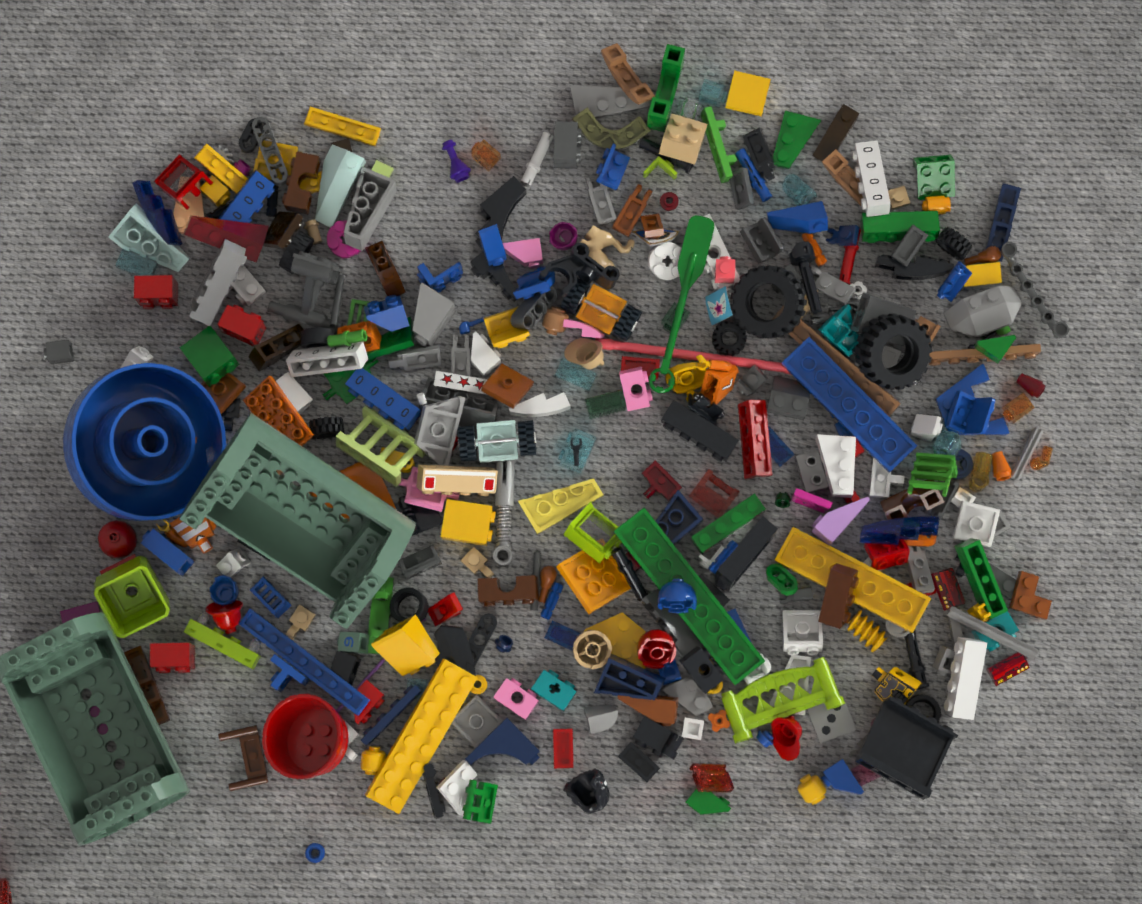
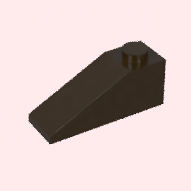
M843 104L812 156L823 161L835 149L838 151L856 123L859 113Z
M297 324L254 346L248 356L259 372L275 364L301 346V331L304 329L300 324Z

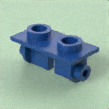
M958 261L938 289L937 296L941 299L946 297L952 302L970 278L972 272Z

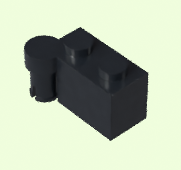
M645 716L633 736L636 739L635 744L642 748L648 746L653 749L652 753L662 758L664 755L672 760L676 758L677 750L684 740L683 737L679 736L678 738V734L673 733Z

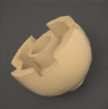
M584 631L574 641V658L585 668H601L611 656V642L600 631Z

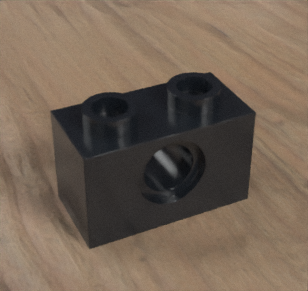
M697 646L679 661L700 690L706 694L724 680L721 676L723 672L717 664L713 665L709 660L711 658L709 652L705 648L701 649ZM706 664L707 670L704 673H699L700 665Z

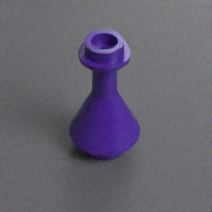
M453 140L445 141L442 144V150H447L451 159L450 178L455 179L456 183L468 179L471 169L457 157L454 150L456 143Z

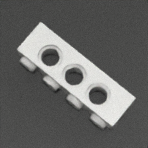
M710 214L703 216L710 218L713 221ZM714 225L708 253L714 251L718 254V257L710 258L707 255L704 270L707 274H711L712 280L710 281L714 290H719L726 286L728 291L733 289L735 283L740 281V278L735 268L734 284L715 283L716 259H720L722 256H730Z

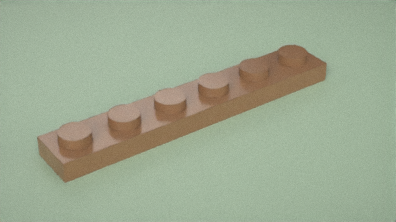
M1041 345L1010 346L1003 357L1006 360H1015L1017 356H1024L1025 359L1036 358V355L1041 352ZM976 349L932 352L930 353L932 359L929 365L937 366L941 365V362L959 364L961 360H967L968 363L979 362V359H986L987 362L993 361Z

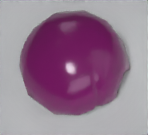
M568 222L555 224L549 232V242L558 250L565 251L571 249L577 242V230Z

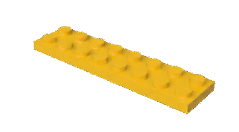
M792 527L775 558V562L825 588L830 569L836 563L858 570L857 577L859 578V583L853 591V595H855L854 603L911 633L914 632L931 601L930 597L795 527Z
M443 658L366 791V797L400 814L423 774L425 764L431 760L478 677Z

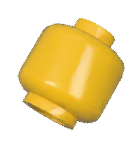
M369 746V749L362 751L361 769L365 771V774L376 775L387 757L386 753L380 750L379 746Z
M807 774L800 779L801 783L797 789L806 803L814 805L826 797L827 789L819 776Z

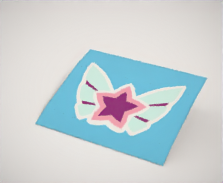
M726 286L705 297L712 326L733 315Z

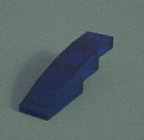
M136 180L133 182L138 200L156 232L168 245H182L172 209H165L161 195H154L150 181Z
M905 517L861 526L860 543L899 545V539L918 540L919 535L937 536L939 517Z

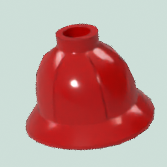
M235 600L234 603L227 606L217 605L213 602L205 610L208 614L212 615L214 622L220 629L225 630L226 634L237 631L236 626L241 619L243 602Z

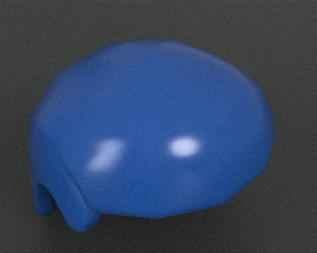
M226 575L215 577L214 583L210 586L211 599L215 604L221 606L234 603L239 595L238 584L233 578Z

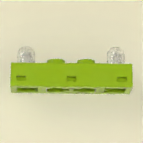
M206 611L201 612L196 621L190 619L183 631L185 634L254 670L261 657L257 654L261 647L259 639H252L247 648L240 645L241 641L231 636L228 639L223 636L225 632L216 627L213 630L206 627L210 620V614Z

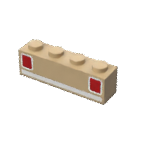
M418 464L416 487L423 494L441 492L443 495H452V492H459L460 495L469 496L471 493L489 496V493H496L498 471L493 467Z

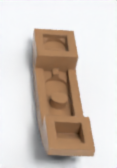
M618 43L601 50L602 56L614 79L633 102L640 105L655 97L646 82L642 83L626 61L627 56Z
M835 149L822 163L836 182L861 206L863 196L858 192L859 178H856L854 170L848 165L849 162Z

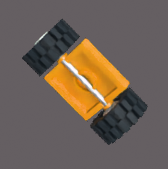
M577 278L575 288L568 293L567 297L563 298L561 308L572 314H575L580 308L576 315L577 319L608 335L611 334L615 326L613 335L627 342L640 319L642 311L629 304L624 309L627 304L626 300L595 284L592 285L586 297L590 284L584 283L581 279Z

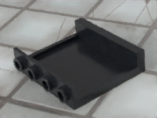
M894 696L884 699L855 762L922 800L927 799L933 791L930 788L952 740L957 738L958 734L954 733V730L949 726H942L936 723L937 720L933 717L920 714L917 708L906 706L901 699Z

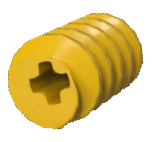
M859 610L848 622L849 627L847 630L855 629L853 636L855 637L860 634L859 641L867 640L865 647L872 645L871 652H874L888 637L884 638L885 631L878 633L879 625L874 628L872 627L873 620L866 622L868 615L861 617L862 610Z

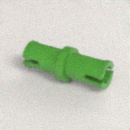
M364 329L353 332L344 331L342 334L329 335L327 337L328 345L331 348L341 345L351 346L352 343L367 341V333Z

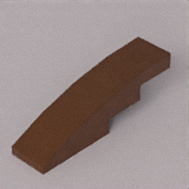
M140 645L124 652L158 725L170 721L142 646Z

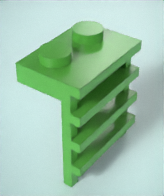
M917 452L916 461L913 464L914 469L911 472V480H909L908 494H912L913 488L943 490L942 496L946 497L951 478H957L958 474L955 455ZM916 479L939 480L945 482L921 481Z

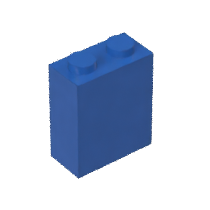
M154 528L151 531L148 530L142 537L143 541L141 544L182 577L195 562Z

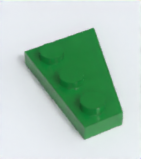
M785 111L773 154L775 166L790 169L807 141L821 123L820 119Z
M411 317L407 318L410 326L392 332L388 331L381 335L380 349L367 352L368 360L414 346L413 321Z

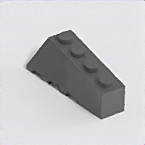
M428 377L422 392L428 405L458 396L465 397L459 426H474V429L477 430V423L496 422L499 404L478 396L472 398L463 390L457 392L449 388L434 386V379Z
M659 589L642 599L644 607L660 628L672 637L676 649L683 657L697 646L704 649V646L678 613H670L668 608L663 607L660 610L657 607Z

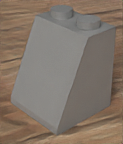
M421 283L419 288L413 333L417 344L422 347H429L434 345L456 312L452 301L424 283Z

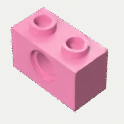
M642 367L619 371L627 411L650 407L649 401H653L651 389H646L645 383L649 382L647 372L642 371ZM639 384L642 390L639 393H634L631 387Z
M506 678L493 698L526 721L539 702L536 699L538 695L530 689L525 691L520 688L522 684L514 678L511 680ZM514 693H521L523 695L520 703L512 701Z

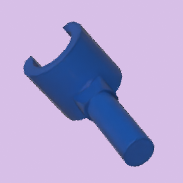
M483 317L471 322H462L459 327L460 334L470 333V327L484 322Z

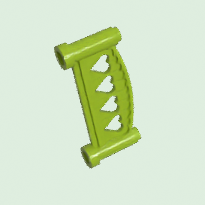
M821 657L814 660V665L811 667H797L774 672L754 681L736 694H733L732 690L722 693L721 700L734 733L732 736L734 743L737 744L753 738L751 729L771 723L777 717L784 718L825 703L827 710L844 705V698L838 692L827 660ZM807 676L814 678L811 694L798 685L799 679H806ZM790 682L795 684L796 687L792 701L779 691L780 686H787ZM771 689L777 691L774 708L761 698L763 692L769 693ZM752 696L759 698L756 714L743 705L744 699H750Z

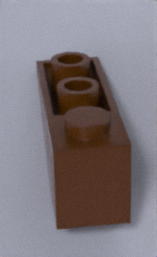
M383 241L366 247V252L386 295L399 296L406 293Z

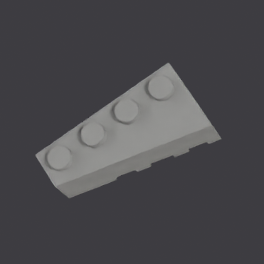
M365 167L361 168V175L356 186V193L353 197L351 211L349 212L344 230L345 244L360 251H363L397 193L396 180Z
M224 240L192 300L189 317L208 326L211 325L216 313L219 312L224 297H227L230 291L231 283L235 282L239 274L237 272L239 267H243L246 262V248L229 240Z

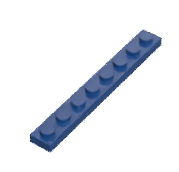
M250 608L239 622V625L359 716L369 703L370 699Z

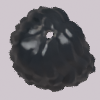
M596 768L580 773L572 781L567 782L563 789L575 805H578L584 812L589 814L602 810L609 801L610 794L607 781L604 779L602 772Z

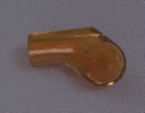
M1044 446L1042 455L1030 460L1031 468L1040 470L1047 467L1050 463L1053 448Z

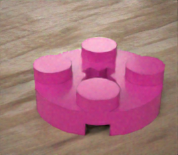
M347 220L335 222L327 234L328 247L334 255L340 258H350L361 252L356 248L343 244L341 237H344Z

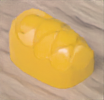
M694 362L682 363L669 368L675 377V384L671 390L677 394L687 393L702 387L706 369L699 370ZM669 374L665 375L666 384H668V379H671Z

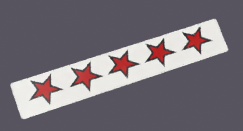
M436 371L434 386L486 394L481 391V388L487 379Z

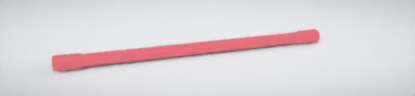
M595 338V341L602 343V349L619 350L663 357L666 347L616 341L608 338ZM675 348L672 354V358L698 361L696 356L702 355L706 361L722 360L738 367L746 368L756 365L761 370L791 374L780 362Z

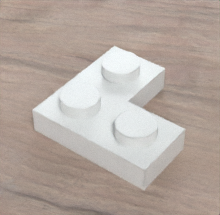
M462 760L436 787L459 816L464 814L462 808L467 797L465 788L469 784V780H473L477 776V773L465 760Z

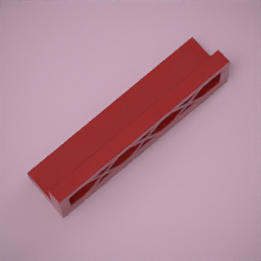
M766 400L744 401L738 404L744 479L772 476Z

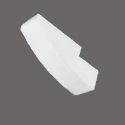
M564 392L549 399H546L544 393L517 404L514 409L510 407L509 412L510 415L521 417H541L558 414L571 409Z

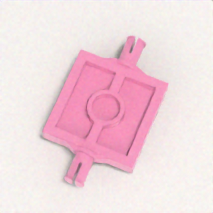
M412 467L408 479L401 478V483L399 484V486L405 487L406 490L405 503L442 512L447 498L458 500L460 495L458 492H452V495H443L441 492L423 494L416 487L417 467Z

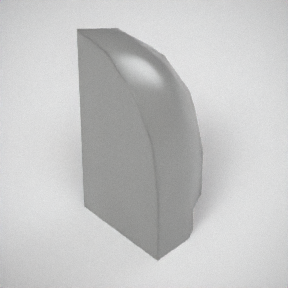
M597 705L584 708L591 734L609 729L618 718V710L611 705Z

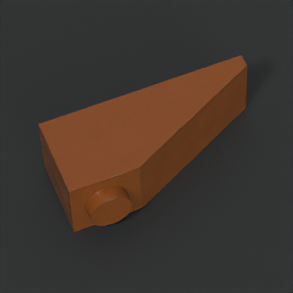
M618 695L617 699L652 721L659 722L661 726H671L677 720L678 697L658 695L655 700Z

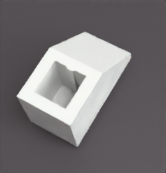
M475 331L472 340L471 363L485 377L501 364V354L495 348L491 349L488 346L489 341L483 334L479 335Z
M916 414L909 435L931 442L934 437L937 438L940 435L943 426L940 423L941 417Z

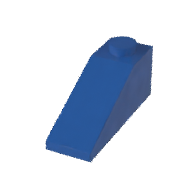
M822 201L767 212V221L771 224L772 229L808 234L828 230V216Z
M497 224L479 230L481 247L488 265L499 266L503 264L507 258Z

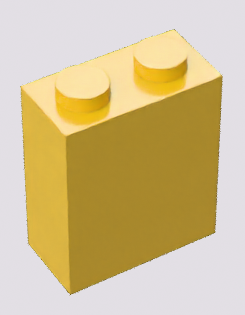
M447 499L441 539L487 546V543L492 541L493 535L490 525L495 522L496 517L493 506Z

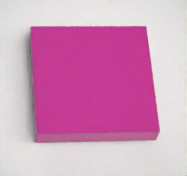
M798 488L795 489L791 498L795 503L824 514L830 510L833 503Z

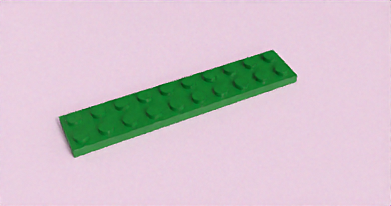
M642 508L613 531L659 591L663 585L672 582L673 579H682L693 587L697 597L696 609L689 608L687 613H678V615L709 652L733 685L738 684L765 662L764 658L645 508Z

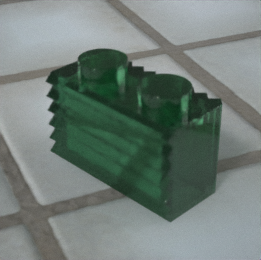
M622 389L585 399L590 420L600 416L603 417L604 415L607 416V414L611 415V413L622 412V410L625 412L626 410Z

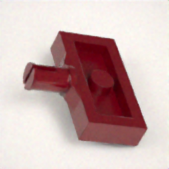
M656 460L642 472V476L650 484V487L643 493L647 499L657 492L669 501L677 490L680 491L682 489V486Z

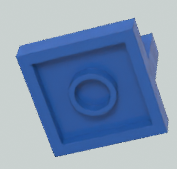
M276 654L270 659V661L282 669L281 672L277 671L271 678L272 683L270 686L277 691L282 692L292 678L304 686L310 681Z

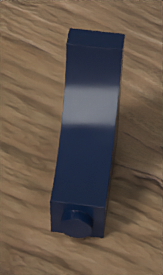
M506 718L465 760L472 765L483 757L503 754L512 756L527 766L529 763L533 765L540 758L538 756L540 751Z

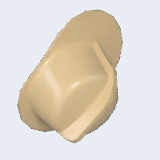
M579 338L572 341L564 351L566 360L579 364L585 369L590 370L598 365H604L603 345L599 341Z

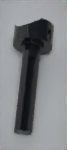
M810 242L796 243L789 253V259L793 266H799L810 311L813 314L822 312L810 265L816 256Z

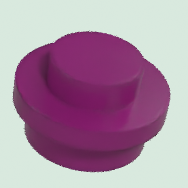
M241 159L238 162H234L235 168L243 175L248 176L250 174L251 167Z

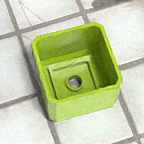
M140 555L95 579L94 596L117 637L125 638L167 617L169 614V598L147 557ZM133 586L137 589V593L132 596L128 595L126 589Z

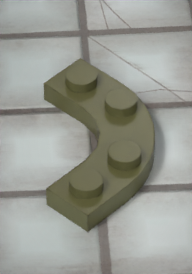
M588 107L572 118L573 122H578V128H581V133L592 144L603 149H610L612 144L616 145L615 150L627 148L650 132V129L640 116L619 130L604 128L596 120Z

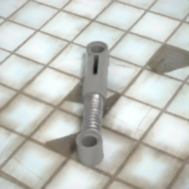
M515 460L496 461L495 468L498 471L495 493V507L498 508L496 513L498 515L496 520L498 525L496 531L498 533H496L497 543L494 547L493 558L495 563L501 567L508 566L513 559L511 542H509L511 540L509 539L511 537L509 535L511 533L509 532L511 525L509 524L511 523L510 510L514 507ZM504 462H507L506 479H503ZM506 552L508 554L507 560L500 561L497 558L498 554Z

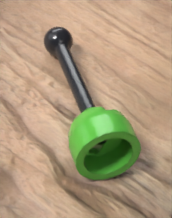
M1009 326L993 331L981 340L990 339L996 334L1006 335L1011 329ZM975 344L969 345L968 349H975Z

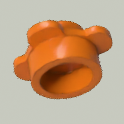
M725 710L709 714L708 720L711 721L714 732L730 726Z

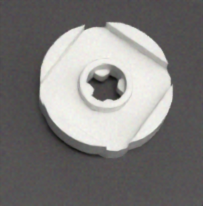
M672 242L655 246L648 255L650 271L662 280H672L679 277L678 261L682 248ZM669 256L671 263L666 267L662 260Z

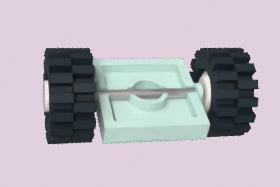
M515 420L477 423L478 439L475 436L474 426L458 427V445L461 462L477 460V447L480 463L518 459L517 443L520 446L521 456L536 455V434L533 420L519 421L518 435H516Z

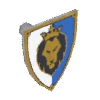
M664 229V235L656 239L645 238L643 230L632 231V234L648 245L649 255L655 246L675 239L679 231Z

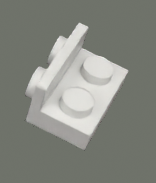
M243 265V267H239L237 271L239 274L235 282L231 283L230 290L234 289L237 292L235 296L241 304L246 303L250 306L266 291Z

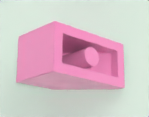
M540 238L503 243L505 253L524 267L528 266L530 269H534L543 264Z

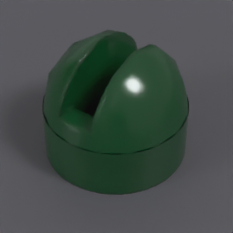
M779 492L775 497V505L779 508L790 506V495L787 492Z

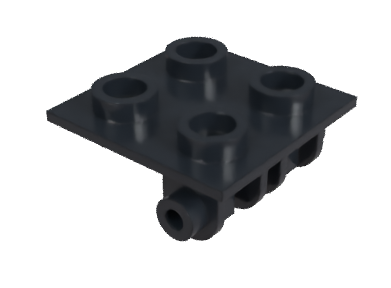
M405 496L399 497L398 503L395 504L399 512L416 523L412 536L443 524L438 511L405 503Z

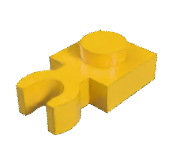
M977 603L967 610L970 615L983 622L989 620L988 617L991 616V613L986 612L984 608L985 603Z

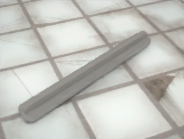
M954 606L949 609L947 616L1030 659H1035L1037 656V648Z

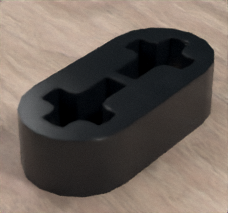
M254 119L248 122L239 139V147L245 153L253 152L258 145L255 134H252L253 128L251 126ZM259 123V128L261 134L263 135L264 125H262V123ZM251 137L250 143L252 146L245 148L243 142H247Z

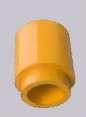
M944 195L926 197L925 201H922V210L938 211V215L946 214V212L951 210L950 198Z

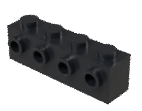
M675 400L672 401L661 419L665 429L670 432L673 430L678 432L681 439L687 442L691 440L696 444V448L703 452L707 450L712 453V457L719 462H722V460L727 462L739 442L734 436Z

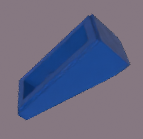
M264 576L250 589L277 618L292 606ZM266 584L268 587L259 594L258 591ZM270 590H272L273 592L266 599H264L263 597ZM277 596L278 598L270 605L269 602Z

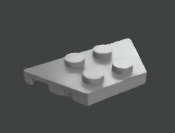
M463 396L423 406L414 444L439 465L449 466L465 402V397Z

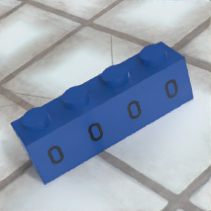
M255 170L218 219L251 223L252 219L250 217L254 212L258 213L264 205L261 202L265 197L269 198L275 190L273 188L275 184Z
M363 368L356 369L345 383L349 388L348 392L356 398L358 396L364 398V404L371 409L374 406L378 408V413L385 419L392 418L394 420L393 424L401 430L405 428L410 431L421 416L422 411Z

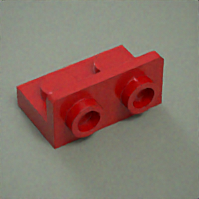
M900 533L868 541L864 544V548L872 561L871 567L876 570H884L892 566L902 565L908 561L910 549Z

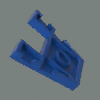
M981 364L935 399L944 425L946 424L956 391H962L975 397L971 387L990 380L984 364ZM1004 417L988 422V429L983 435H1008L1009 430ZM946 428L948 435H961Z

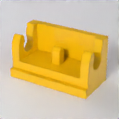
M1000 262L965 266L972 272V275L963 287L1002 283Z

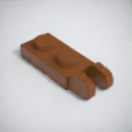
M640 184L637 185L633 194L629 196L612 229L627 237L631 235L653 192L648 190L642 201L636 198L642 190V185Z

